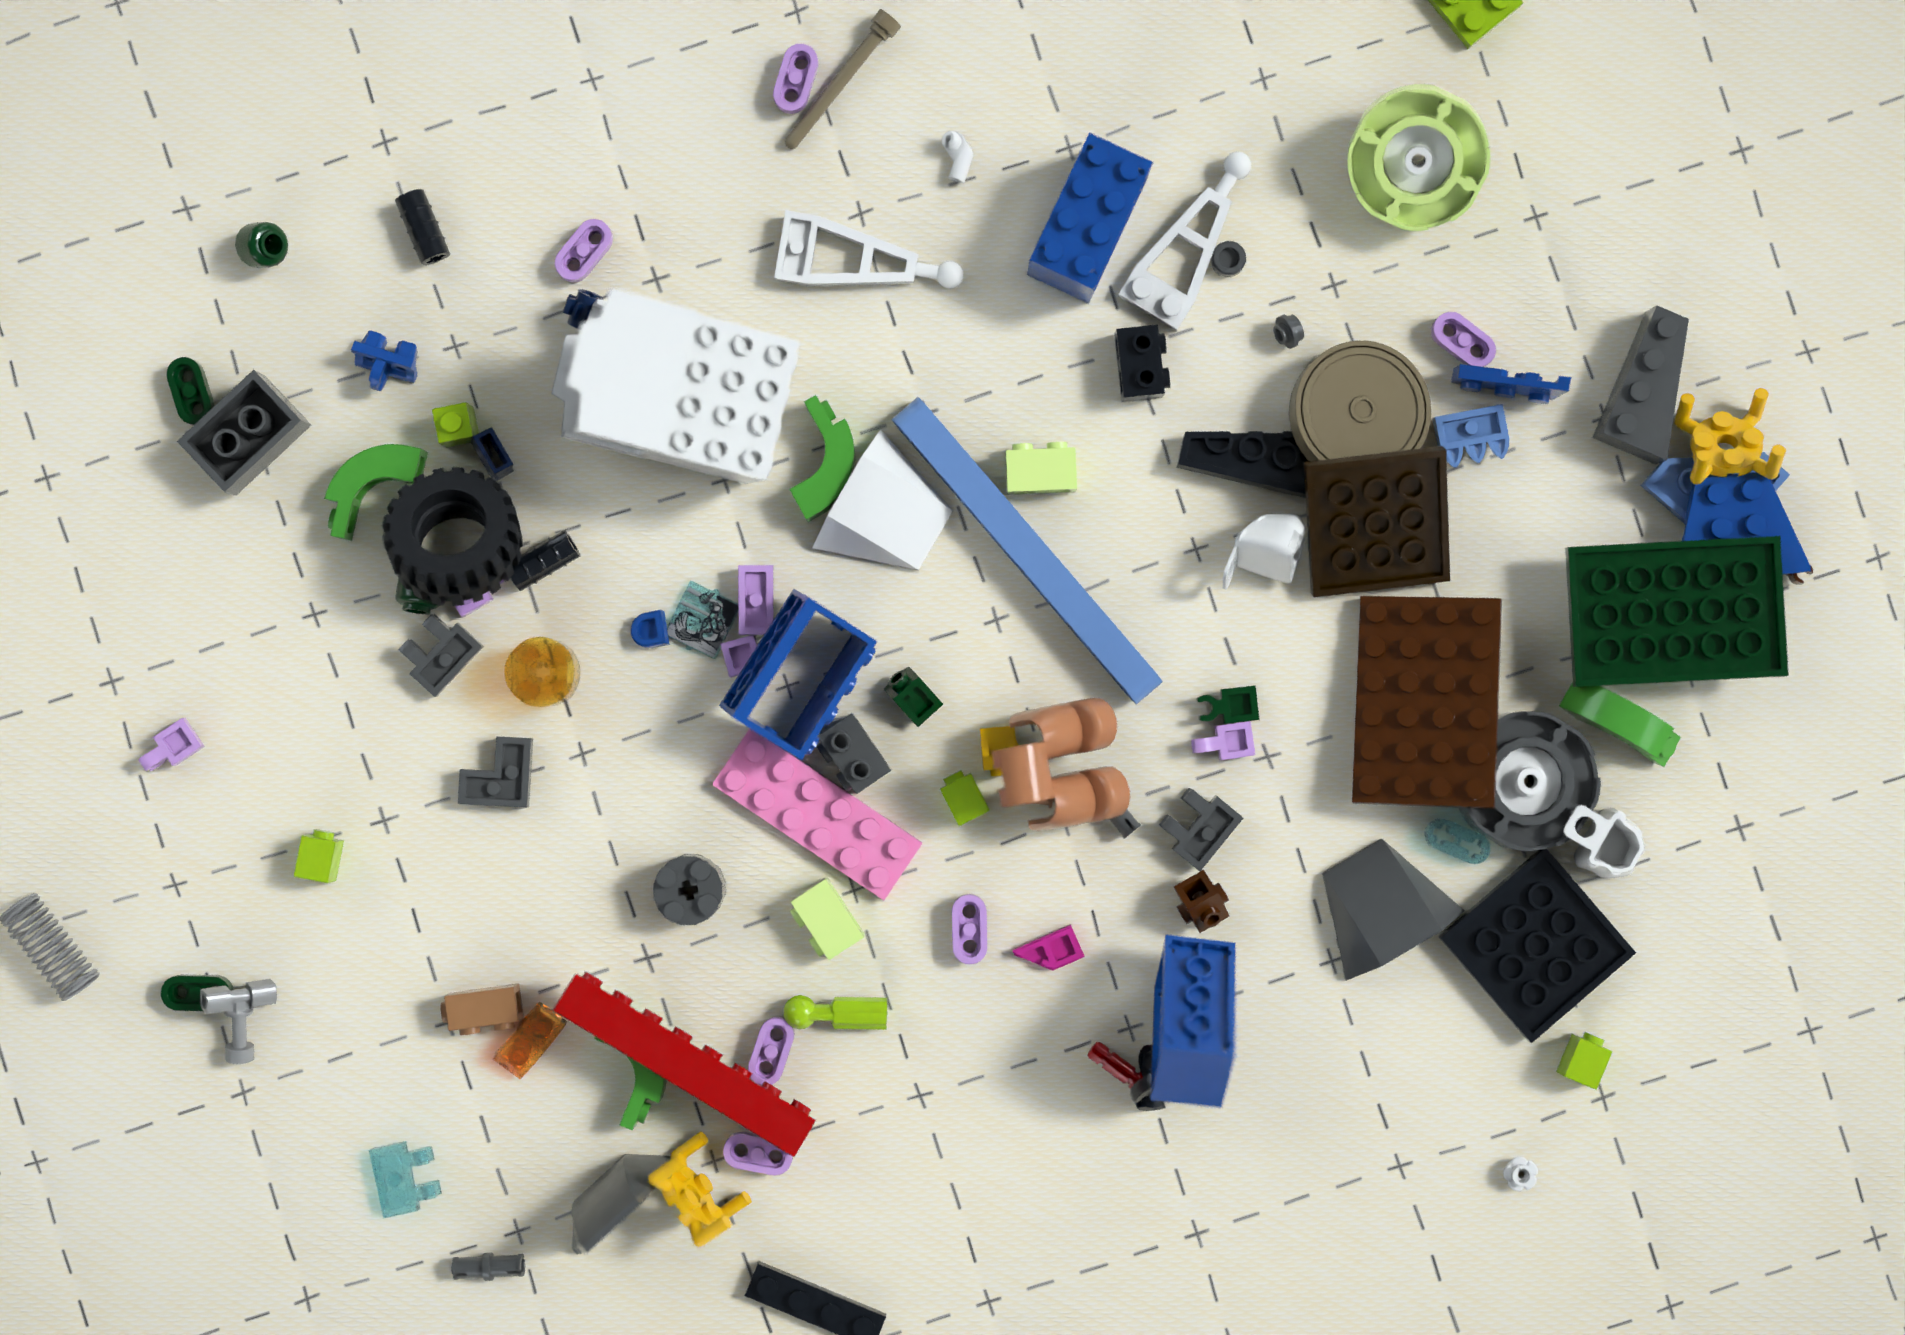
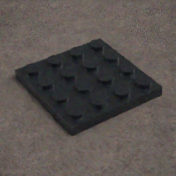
M1548 849L1538 850L1438 936L1530 1043L1539 1038L1636 954L1635 950Z

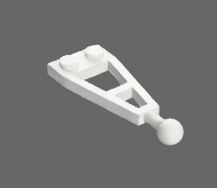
M1233 152L1226 157L1224 161L1225 174L1215 190L1208 187L1137 263L1119 292V297L1173 330H1178L1196 300L1232 201L1226 197L1236 180L1243 179L1251 170V160L1245 153ZM1209 202L1219 209L1209 236L1205 238L1187 227V225ZM1177 236L1203 251L1187 294L1146 271Z
M786 210L774 280L805 286L913 284L914 277L919 276L936 279L942 287L952 289L962 282L963 270L954 261L943 262L940 266L917 262L918 254L821 216ZM818 229L864 246L859 273L811 274ZM874 250L905 261V272L870 273Z

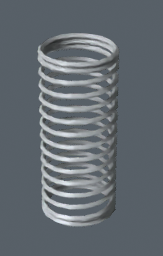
M32 893L8 908L0 916V921L3 926L8 927L9 933H13V939H18L17 945H23L22 951H28L27 957H33L32 963L37 964L38 970H42L41 976H47L46 982H52L51 988H57L56 994H60L59 998H61V1001H66L88 987L99 977L100 973L97 972V969H93L60 991L68 982L89 969L92 963H87L65 981L55 985L63 976L83 964L87 957H82L60 975L50 979L58 970L78 958L83 951H77L55 969L46 972L53 964L73 952L78 947V944L72 945L50 963L41 966L48 958L67 947L73 941V938L65 940L45 957L36 960L43 952L62 941L68 935V932L60 934L40 951L31 954L35 948L53 938L63 929V926L55 928L35 945L26 948L31 941L51 930L59 921L54 920L30 939L21 942L26 935L46 924L54 916V914L45 916L32 925L25 933L16 936L21 929L29 926L49 911L48 907L43 908L18 928L11 930L16 923L29 917L44 905V901L38 902L40 899L38 893Z

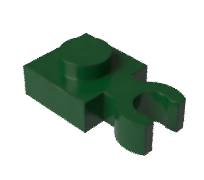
M1256 685L1220 689L1221 699L1219 700L1210 695L1196 698L1197 702H1208L1211 705V712L1208 715L1199 716L1200 721H1211L1218 714H1223L1224 724L1259 720Z

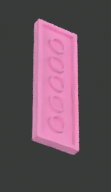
M752 729L748 730L712 784L882 900H885L923 843L797 757Z

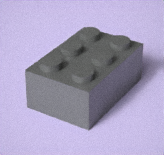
M252 370L177 442L224 492L237 496L298 439L311 424L265 375Z

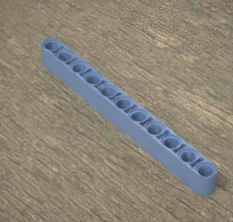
M919 397L892 418L893 423L1136 705L1163 682L1153 668Z

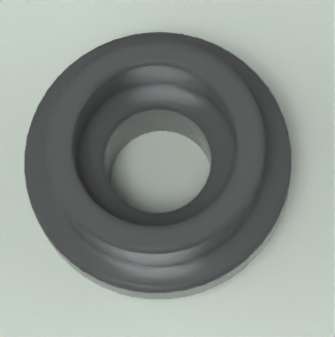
M1281 315L1276 318V325L1273 328L1276 340L1289 349L1296 347L1299 341L1304 338V330L1299 319L1295 315Z

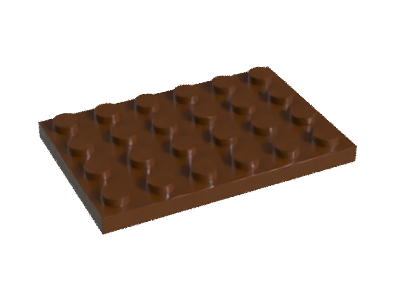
M1360 596L1352 787L1353 804L1495 809L1502 620L1501 598Z

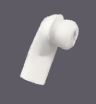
M948 131L942 137V145L954 161L948 178L954 182L964 184L973 158V151L961 133Z

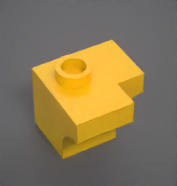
M1015 727L980 728L983 770H990L991 776H1002L1001 768L993 769L992 751L1019 746L1016 741Z

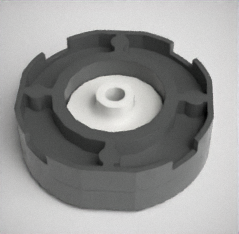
M1522 711L1498 715L1495 809L1459 808L1460 813L1471 828L1502 847L1519 851H1537L1564 844L1570 838L1565 836L1563 829L1574 809L1579 805H1583L1593 811L1598 803L1601 778L1598 777L1593 748L1582 733L1552 714ZM1527 776V778H1528V783H1527V785L1525 786V784H1524V778ZM1587 816L1581 817L1576 821L1575 830L1577 834L1587 821Z

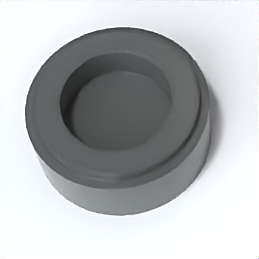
M1224 241L1218 244L1211 256L1213 270L1223 277L1237 275L1246 263L1245 250L1234 241Z

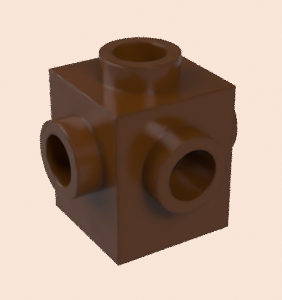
M1204 870L1174 886L1181 901V904L1176 906L1186 924L1193 922L1199 933L1218 925L1221 921L1230 917L1224 903L1229 901L1225 891L1219 882L1213 885Z

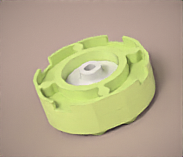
M1429 84L1402 86L1376 99L1364 111L1348 148V173L1359 202L1371 215L1402 230L1409 231L1429 230L1428 228L1439 226L1449 221L1452 222L1463 215L1475 201L1489 174L1490 168L1489 142L1484 125L1476 111L1466 100ZM1416 154L1424 156L1421 161H1414L1412 157Z

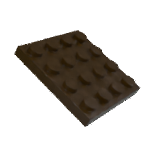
M1443 446L1304 462L1310 588L1313 597L1450 581L1446 449Z

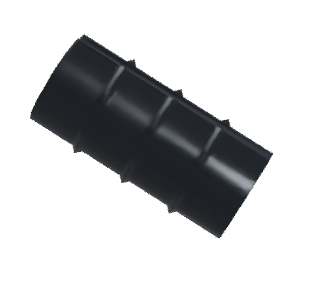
M415 189L397 197L395 202L401 214L400 217L403 219L407 229L406 233L411 238L414 246L413 249L416 250L421 264L431 265L446 259L450 252L424 190Z
M563 530L551 538L548 537V540L538 546H533L531 550L522 554L519 564L513 566L514 574L511 577L512 582L519 591L537 584L539 580L552 575L553 572L564 566L567 567V564L581 557L577 546L567 531Z

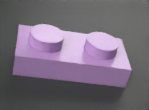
M738 565L739 635H764L774 620L773 565Z

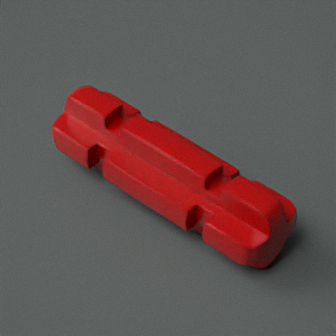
M1096 1042L1088 1052L1087 1056L1097 1065L1101 1063L1104 1070L1123 1084L1128 1083L1130 1089L1138 1080L1143 1078L1141 1071L1137 1073L1134 1066L1115 1052L1110 1053L1109 1048L1101 1042Z

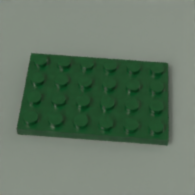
M1780 536L1565 548L1573 687L1789 676Z

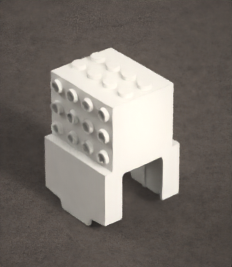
M616 288L608 290L606 301L600 299L594 301L591 308L592 311L590 310L586 323H581L579 334L565 335L551 393L564 401L561 437L744 484L766 481L772 468V455L781 430L782 413L788 401L789 384L797 364V351L800 341L698 313L699 311Z

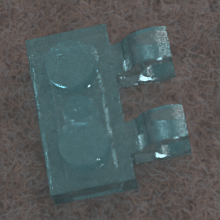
M403 1141L369 1150L383 1218L416 1212L421 1209L419 1201L433 1199L437 1195L442 1194L439 1180L415 1185L412 1167L429 1164L430 1161L434 1160L432 1146L408 1151L407 1143Z

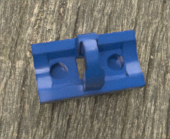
M371 330L367 332L361 343L354 341L351 352L355 353V366L371 370L369 376L371 389L382 391L389 376L415 383L418 375L416 369L418 352L415 344L404 340L399 341L393 353L384 350L387 344L386 337L381 333Z

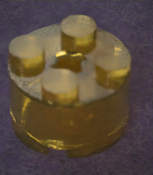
M533 637L520 643L510 653L505 663L504 674L508 688L520 701L534 707H552L565 702L573 696L580 681L581 671L578 658L572 648L555 639ZM543 663L545 668L550 669V675L545 676L544 682L542 677L536 676V669H542Z

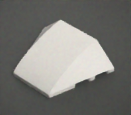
M880 429L860 458L827 515L812 549L919 570L953 510Z

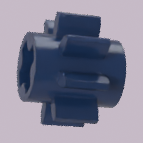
M579 289L577 296L569 294L563 309V313L570 315L567 323L580 329L581 323H586L590 310L592 311L591 308L594 301L597 299L603 300V297L584 289Z

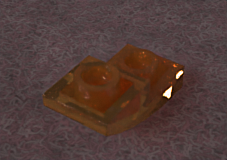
M539 1001L522 1019L517 1030L496 1051L493 1060L521 1079L553 1043L566 1026L567 1021Z

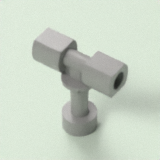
M271 979L246 982L244 989L230 990L226 986L201 989L200 1004L201 1009L206 1014L224 1012L226 1016L232 1017V1042L225 1046L226 1062L244 1064L254 1060V1044L247 1041L246 1017L253 1014V1007L276 1004V984Z

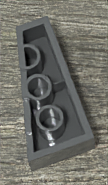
M1658 305L1645 312L1592 438L1655 465L1667 461L1688 329V318Z

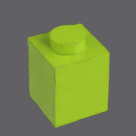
M467 402L432 409L439 444L447 448L471 443L472 437L479 434L474 407Z
M962 770L943 779L946 786L940 788L958 826L990 811L971 773L964 776Z
M314 829L313 834L302 835L294 877L324 883L335 882L344 840L334 839V832Z
M1585 1032L1582 1038L1571 1034L1556 1072L1597 1090L1613 1051L1602 1047L1605 1040Z

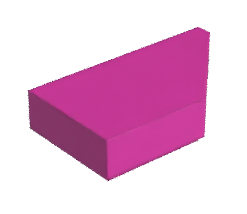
M1071 924L1012 949L1015 956L1053 971L1085 957Z

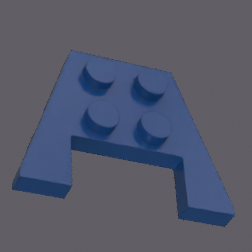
M1757 472L1742 476L1735 474L1727 475V477H1707L1701 484L1695 485L1692 483L1684 520L1685 528L1682 541L1780 536L1783 575L1811 571L1809 561L1770 479Z

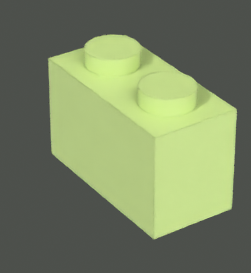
M1049 442L1045 449H1033L1032 443L1013 444L1012 450H1006L1007 495L1076 492L1075 447H1068L1067 442Z
M828 877L791 901L794 908L790 910V913L800 928L806 925L813 937L809 939V942L819 957L825 954L828 960H830L865 936Z

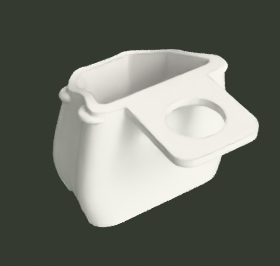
M1265 514L1255 519L1239 532L1224 570L1223 589L1227 590L1236 567L1276 581L1291 583L1305 542L1304 534L1306 527L1302 518L1297 514Z
M1579 805L1574 809L1563 829L1565 836L1579 843L1574 854L1577 866L1592 871L1601 878H1619L1632 874L1636 862L1645 852L1641 830L1635 823L1626 819L1622 811H1617L1614 808L1603 809L1597 814L1591 809ZM1584 816L1590 817L1593 822L1585 836H1579L1575 830L1576 821Z

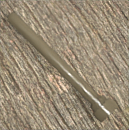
M880 9L872 18L871 32L785 139L787 148L795 149L878 44L882 40L886 41L888 37L893 38L898 32L901 25L891 15Z

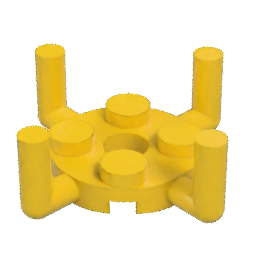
M1758 388L1755 390L1749 411L1743 419L1733 417L1728 412L1720 411L1716 412L1713 417L1707 418L1700 423L1690 418L1695 397L1689 393L1681 396L1674 423L1678 428L1692 435L1690 448L1693 452L1694 464L1690 474V481L1693 484H1701L1710 474L1718 477H1727L1728 473H1739L1738 476H1742L1752 470L1767 479H1775L1778 476L1786 449L1782 445H1774L1768 461L1766 462L1761 459L1764 435L1760 430L1754 428L1762 417L1769 393L1766 389ZM1727 443L1733 446L1734 449L1724 450L1718 444Z
M702 1131L674 1149L670 1155L671 1159L648 1176L649 1183L662 1191L668 1206L671 1207L674 1204L681 1212L677 1218L689 1228L692 1242L696 1247H703L732 1226L729 1218L752 1202L749 1194L743 1191L723 1206L715 1205L710 1194L713 1186L709 1178L703 1173L697 1175L687 1166L686 1158L708 1143V1138Z

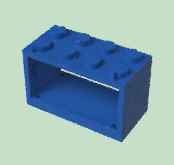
M1089 132L1032 253L1027 275L1089 304L1147 181L1153 162Z
M793 589L719 706L735 720L802 760L806 754H811L813 749L816 748L819 742L818 734L823 726L829 725L834 720L838 712L837 704L843 695L847 696L855 687L857 682L855 676L862 665L866 666L872 660L876 652L874 646L878 641L808 596ZM817 611L831 620V625L841 631L845 629L852 635L822 682L818 685L817 690L787 737L784 738L771 727L764 726L749 715Z
M1165 935L1154 985L1150 1100L1222 1108L1235 1058L1236 943Z

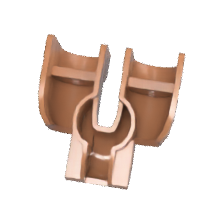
M1088 698L1026 710L1010 717V728L1029 724L1037 725L1042 734L1043 741L992 751L993 769L1001 768L1005 788L997 790L1000 793L1002 807L1054 798L1055 808L1053 815L1047 818L1028 820L1029 828L1034 831L1099 822L1124 814L1130 802V788L1124 775L1116 768L1104 766L1051 777L1048 764L1049 759L1101 750L1111 745L1117 733V719L1113 709L1106 701L1101 698Z

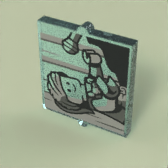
M690 580L667 627L668 637L686 645L687 650L695 649L716 659L721 649L720 644L724 643L739 613L738 603L721 596L720 591L717 589L711 591Z

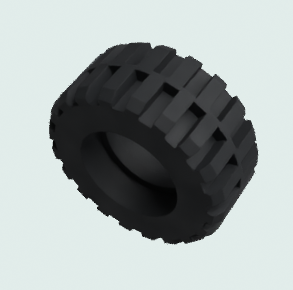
M452 467V471L444 472L443 468L433 470L432 475L425 477L424 474L413 478L414 484L411 486L405 484L397 491L399 499H391L387 507L389 515L387 514L383 517L382 528L384 534L382 537L395 574L398 575L400 583L406 589H412L414 595L422 600H426L430 596L433 604L445 605V601H451L453 606L464 605V600L473 599L474 603L483 600V594L489 591L491 594H494L501 589V580L509 581L514 574L513 566H517L522 556L520 548L523 546V539L515 506H513L512 499L507 491L501 489L500 483L491 477L485 480L484 474L476 470L465 473L463 467ZM466 518L474 520L485 527L479 541L468 550L459 554L438 555L421 547L427 533L434 526L445 520Z

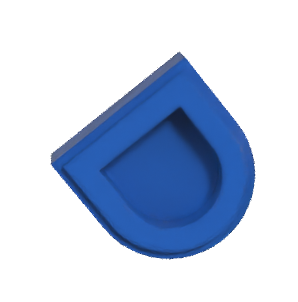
M656 610L643 613L634 619L631 625V636L635 643L645 648L670 645L665 611Z

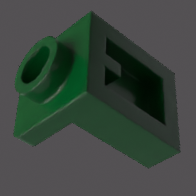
M910 667L895 673L884 688V691L917 727L943 705Z

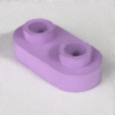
M795 44L785 52L773 90L776 106L787 114H795L805 108L818 70L817 54L813 48L806 44ZM803 59L808 62V65L804 69H798L795 67V63ZM795 92L798 97L794 102H788L785 100L787 93Z
M589 219L583 222L561 248L555 258V268L563 279L569 282L584 280L603 258L613 243V235L607 224L598 219ZM595 233H599L602 236L598 244L590 243V237ZM572 260L580 262L579 268L575 271H571L568 268Z
M1443 313L1433 322L1431 334L1434 341L1464 365L1485 367L1494 359L1496 347L1491 337L1459 313ZM1445 325L1453 328L1454 334L1452 337H1448L1443 333ZM1472 346L1480 348L1481 356L1479 358L1471 355L1470 349Z
M973 894L960 896L952 907L953 952L956 958L965 964H976L987 953L986 906L980 897ZM966 905L975 907L976 913L973 917L968 918L963 915L962 910ZM966 940H974L977 947L973 952L964 950L963 944Z
M783 1017L769 1018L760 1028L748 1065V1071L753 1073L750 1078L758 1085L762 1086L764 1081L773 1085L780 1079L794 1040V1028ZM780 1028L784 1033L783 1038L775 1040L771 1036V1030ZM763 1061L771 1062L773 1070L769 1073L763 1072L760 1068V1063Z
M747 1132L732 1134L727 1139L723 1148L724 1158L730 1166L768 1175L783 1174L789 1169L793 1156L758 1135ZM737 1144H745L748 1152L745 1155L738 1154L735 1149ZM772 1150H778L782 1154V1159L773 1161L769 1153Z

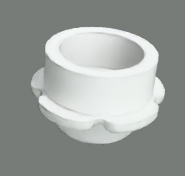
M1524 1157L1513 1158L1504 1168V1179L1508 1181V1186L1514 1191L1529 1190L1537 1182L1535 1178L1538 1174L1536 1165L1532 1161H1526ZM1520 1171H1523L1524 1176L1521 1178L1518 1177V1173Z

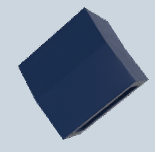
M492 427L472 437L471 444L491 478L498 481L514 471V464ZM490 441L504 465L496 468L483 444Z

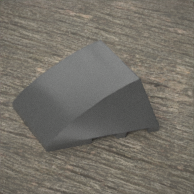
M1379 839L1322 873L1346 981L1382 967L1444 930L1465 911L1383 839Z
M625 1154L574 1200L571 1211L573 1221L572 1250L576 1255L588 1253L656 1188L649 1183V1174L671 1159L670 1156Z

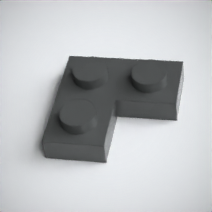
M496 736L494 771L460 769L458 804L528 808L530 803L533 738Z

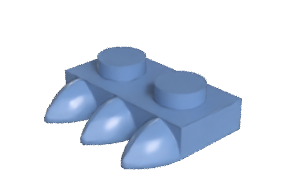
M1503 404L1432 418L1437 446H1443L1446 449L1447 462L1454 468L1459 465L1462 459L1464 447L1467 454L1476 463L1482 461L1486 451V443H1488L1492 452L1500 459H1503L1508 451L1509 434Z

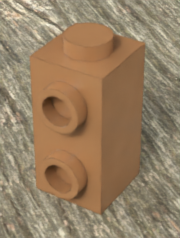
M519 983L452 992L444 996L445 1002H441L443 1023H448L449 1031L459 1030L460 1035L480 1033V1027L494 1025V1031L515 1028V1022L524 1018Z

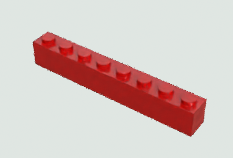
M585 971L582 977L574 974L552 1011L767 1142L795 1157L816 1122L814 1118L809 1116L812 1109L795 1099L791 1104L779 1098L782 1091L766 1081L763 1082L762 1086L751 1081L750 1077L753 1073L742 1066L734 1063L732 1068L720 1062L723 1055L711 1047L704 1045L702 1050L690 1043L693 1037L675 1026L671 1032L661 1026L660 1023L663 1018L646 1008L640 1013L630 1007L633 1000L621 992L615 990L612 995L600 988L603 982Z

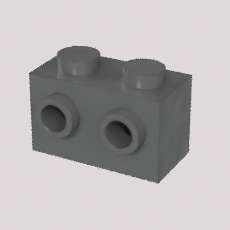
M853 713L818 736L821 743L816 747L827 763L834 760L841 771L836 776L847 792L853 789L858 794L892 771Z

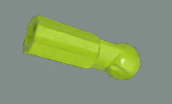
M798 995L786 1002L784 1006V1019L792 1028L799 1030L808 1028L814 1021H830L834 1029L887 1030V998L835 997L831 1004H815L809 997Z

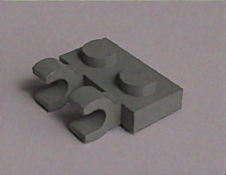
M431 614L422 625L440 640L437 645L426 654L412 639H408L398 650L416 665L409 674L434 697H437L484 646L459 623H456L450 629L437 615Z
M1188 788L1181 799L1196 810L1199 816L1188 829L1184 828L1168 814L1160 822L1159 826L1178 840L1172 849L1198 871H1201L1243 820V817L1218 796L1215 795L1208 802L1193 789Z

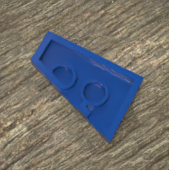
M1463 364L1453 369L1451 383L1461 384V390L1481 392V388L1495 390L1494 395L1504 398H1515V394L1529 396L1528 401L1539 404H1549V400L1567 393L1571 383V377L1559 376L1557 381L1548 382L1542 381L1543 377L1539 373H1516L1515 377H1507L1508 371L1503 369Z

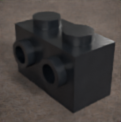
M1158 324L1116 329L1114 337L1121 402L1163 398L1165 389L1170 388L1168 367H1162L1161 354L1167 353L1165 333L1159 334Z

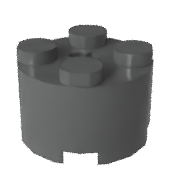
M684 854L667 862L658 872L653 884L654 900L659 911L666 919L680 925H696L708 920L721 907L726 895V880L721 868L700 854ZM685 880H689L691 886L697 885L698 892L693 894L694 898H689V895L686 893L683 894L682 887L686 886Z

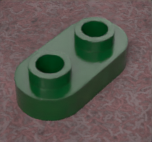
M180 357L172 361L167 369V380L177 413L184 422L194 426L215 406L204 369L197 361L191 358ZM191 370L193 377L189 382H185L183 375L186 371ZM197 403H201L203 410L200 414L195 415L193 408Z
M181 974L173 976L164 982L161 988V999L172 1010L203 1011L200 1004L201 989L214 986H226L230 990H234L227 978L220 975ZM179 986L186 988L187 995L185 998L178 995L177 990Z

